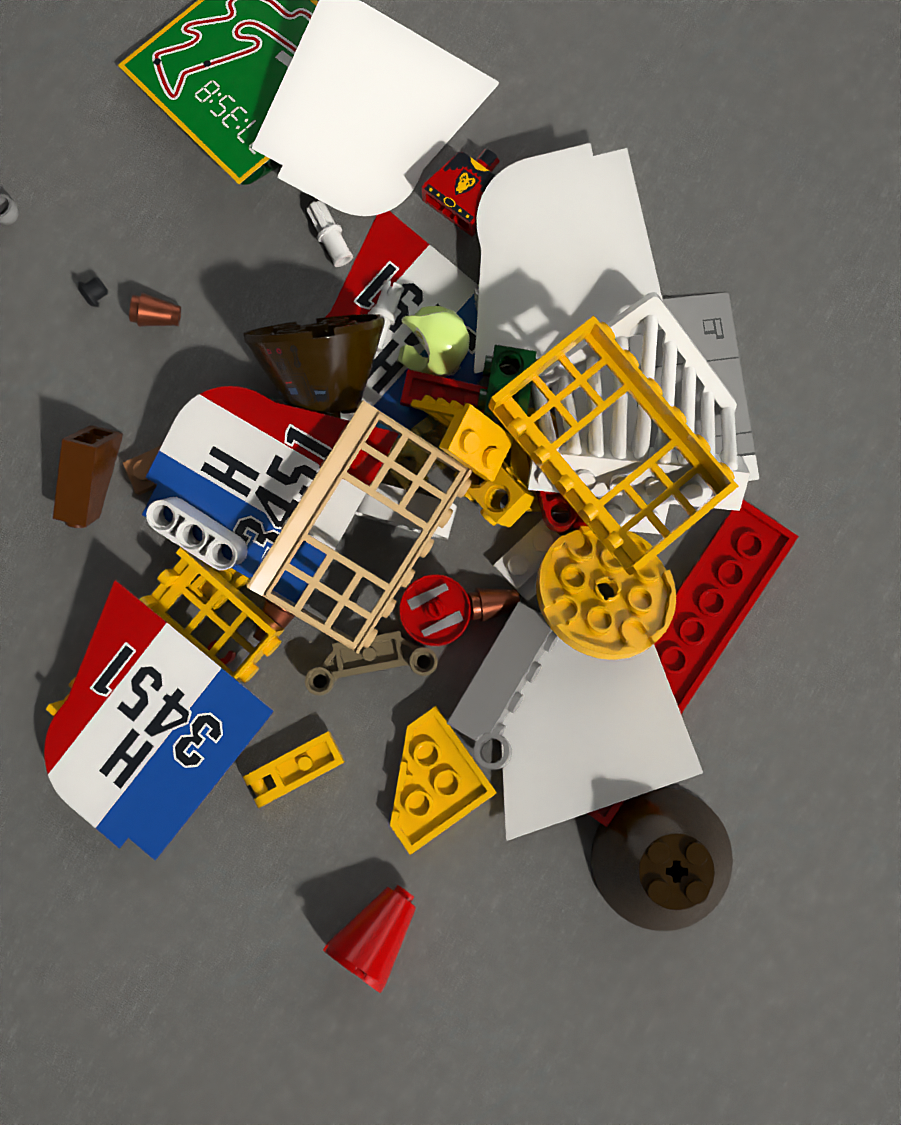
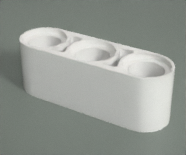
M380 483L376 491L399 504L407 490ZM415 492L405 509L427 523L441 500ZM367 493L355 513L361 517L421 533L423 530ZM452 503L450 507L453 513L447 524L443 528L438 526L432 537L448 540L457 510L455 504Z
M169 497L157 500L148 507L146 519L155 531L217 570H227L246 559L248 553L247 545L240 536L178 497ZM165 506L169 507L173 513L172 522H168L163 515ZM194 525H197L203 532L201 542L193 536L192 529ZM223 544L228 545L233 552L231 561L222 554L221 548Z

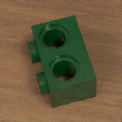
M495 344L493 355H486L482 376L489 377L487 389L480 388L477 409L484 410L483 414L496 424L503 425L488 407L491 397L535 363L537 351ZM504 364H510L516 368L517 373L506 375L501 372L499 367ZM532 381L512 396L526 414L528 412Z

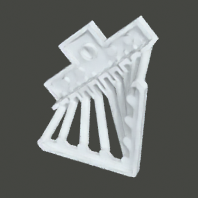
M650 292L608 322L607 325L614 332V340L623 350L629 351L628 342L631 329L641 322L644 323L641 371L647 378L650 377L654 379L658 324L665 332L662 342V396L670 406H674L678 349L685 359L681 368V411L686 417L687 426L693 433L695 425L696 375L703 383L699 394L701 400V436L708 442L711 448L710 453L715 459L726 464L732 470L735 476L734 481L739 486L714 508L740 511L750 472L744 458L737 456L735 427L737 403L656 292ZM585 340L565 354L576 369L586 363V371L600 360L599 356ZM558 360L538 375L548 388L558 383L559 392L572 383V376ZM599 370L587 382L601 397V375ZM615 375L613 393L623 386ZM532 382V398L535 411H537L548 401ZM572 392L561 403L577 421ZM628 392L613 403V422L608 443L603 442V419L601 413L588 423L587 441L580 440L579 432H577L556 449L598 500L670 442L658 427L654 448L650 447L651 418L638 404L632 443L627 445ZM587 395L589 414L597 406ZM714 399L719 404L718 408L721 413L723 450L719 454H715ZM548 411L538 420L540 431L552 444L558 438L555 433L551 413ZM563 419V426H564V433H565V432L568 431L571 427H570V426L566 423V421ZM677 448L675 450L671 449L656 462L673 483L693 468ZM531 459L527 482L528 490L560 493ZM647 469L630 483L647 505L666 490L665 486L650 469ZM698 473L679 488L690 504L696 507L703 505L715 494ZM624 490L604 505L621 527L641 511ZM672 495L653 510L654 514L664 525L669 504L680 505ZM646 516L629 530L660 534Z

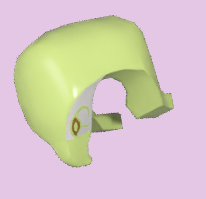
M441 306L422 307L415 315L402 318V323L407 325L426 350L428 358L419 355L415 347L404 345L400 348L397 361L411 370L444 378L457 370L468 352L469 334L463 320L453 310Z

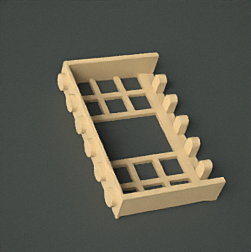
M364 400L360 401L357 405L358 409L348 425L341 431L335 446L321 463L320 470L310 486H307L300 497L301 500L291 516L283 524L281 532L273 545L266 551L253 577H250L246 583V587L265 597L358 654L363 646L368 648L372 644L378 633L375 626L381 617L387 618L397 602L394 599L395 594L400 586L403 588L408 586L415 574V570L412 568L419 556L424 558L429 553L434 544V540L431 539L438 526L443 528L447 524L453 513V510L450 509L452 503L457 496L462 498L472 483V480L469 479L472 473L471 469L465 467ZM377 422L400 435L399 440L388 457L365 443ZM407 440L429 454L417 475L395 462ZM361 449L384 463L370 486L347 473V470ZM436 459L458 473L446 493L423 480ZM390 468L412 481L399 504L376 491ZM342 478L423 529L389 583L308 534ZM419 486L441 500L427 523L405 509ZM303 541L327 554L313 577L290 564ZM333 559L356 572L342 595L319 582ZM285 570L308 583L296 604L273 590ZM362 577L384 589L383 594L371 612L349 600ZM315 588L338 601L326 621L303 608ZM344 606L366 618L355 638L332 626Z

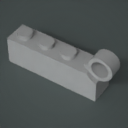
M521 602L517 603L447 722L451 727L476 741L474 746L475 759L481 766L492 770L501 769L506 766L512 755L509 741L502 736L506 728L502 724L509 711L515 713L524 697L520 692L527 681L530 683L534 681L542 666L538 663L544 651L550 652L559 638L551 630L542 614ZM490 740H499L504 747L503 757L496 763H488L482 755L483 746Z

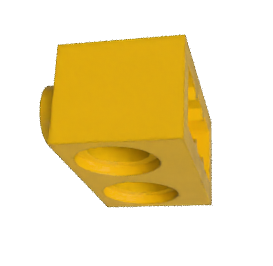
M503 461L493 482L485 480L482 484H479L480 476L472 471L469 476L472 483L464 495L470 501L474 502L476 500L483 508L480 511L481 515L493 526L500 524L509 528L538 499L531 490H528V486L505 461ZM505 494H508V502L506 506L501 509V498Z

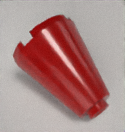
M399 885L394 890L387 886L326 943L323 951L348 971L362 979L363 982L381 993L386 986L416 910V907L411 903L415 897Z

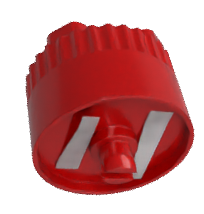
M427 575L415 580L405 590L401 598L400 618L405 630L417 642L427 646L440 647L453 643L464 633L470 620L471 605L466 591L457 581L444 575Z

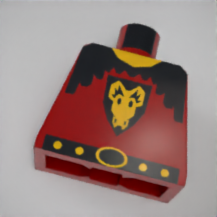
M484 149L476 160L464 152H458L422 185V201L473 237L477 231L479 202L486 187L496 176L492 171L499 164V158L489 149Z

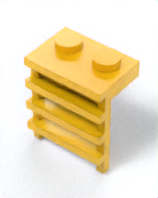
M425 395L422 401L413 399L410 406L414 409L425 411L448 428L439 448L471 469L482 479L493 482L515 438L471 404L466 403L465 406H462L457 401L452 400L451 403H448L443 398H438L436 401L428 395Z

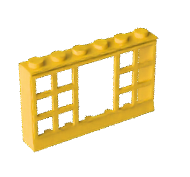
M593 315L493 395L488 407L618 563L631 575L639 571L739 486L734 481L735 476L732 470L726 464L718 462L710 453L711 448L708 442L701 435L694 434L687 426V420L682 411L676 406H670L664 399L659 384L654 379L647 378L638 368L639 363L636 357L630 351L623 350L614 340L615 335L612 329L605 322H599ZM584 339L599 356L600 360L581 375L565 354ZM558 360L573 377L574 381L555 396L538 375ZM606 365L623 386L603 401L587 380ZM532 381L548 402L528 417L512 396ZM580 386L597 407L577 422L561 401ZM626 392H629L670 442L598 500L556 449ZM554 407L571 428L551 444L534 423ZM674 447L693 467L675 483L669 479L656 463ZM647 469H650L665 486L666 490L647 505L630 483ZM698 473L715 494L696 510L680 492L679 488ZM624 490L641 511L621 527L604 505ZM672 495L689 516L672 531H669L654 514L653 510ZM646 516L663 538L643 554L626 532Z
M180 547L176 552L181 557L180 561L173 569H165L158 576L157 580L161 583L151 595L143 596L139 600L239 683L242 681L246 684L259 670V667L255 664L263 655L269 657L281 644L282 641L278 637L285 629L275 623L213 567ZM198 574L217 589L206 604L187 588ZM181 594L200 609L185 629L166 613ZM223 595L242 611L231 625L212 610ZM206 615L225 631L210 650L191 635ZM247 617L267 633L256 647L237 632V629ZM231 637L250 653L235 672L215 656ZM75 678L69 683L68 686L72 688ZM69 694L64 700L50 703L46 710L55 716L67 700Z

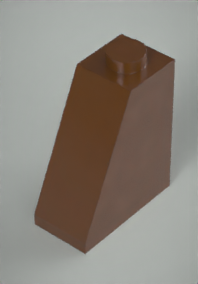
M90 425L62 439L53 519L64 521L65 525L72 528H85L100 518L123 433Z

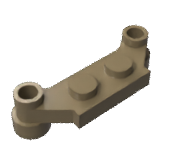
M401 631L376 635L372 644L368 648L363 646L359 654L340 642L332 643L333 651L320 667L313 668L307 673L305 686L314 695H325L333 689L334 683L339 678L406 665L410 666L414 673L420 676H427L436 670L438 659L431 649L420 648L403 639ZM423 655L428 656L431 660L430 666L426 669H422L418 665V659ZM319 675H324L327 679V684L323 688H320L316 683Z

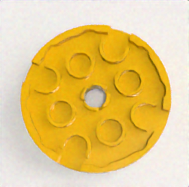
M580 526L578 530L559 537L548 549L538 569L536 595L545 621L564 643L588 656L607 660H618L636 656L655 644L666 632L673 619L676 607V589L670 569L666 571L660 559L655 556L639 571L629 575L589 527ZM626 532L643 554L652 547L649 542L634 532ZM597 585H609L614 591V597L604 599Z

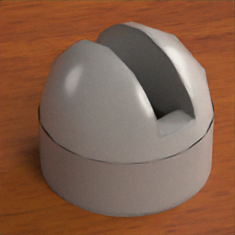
M0 194V223L3 225L16 222L19 216V209L8 195Z

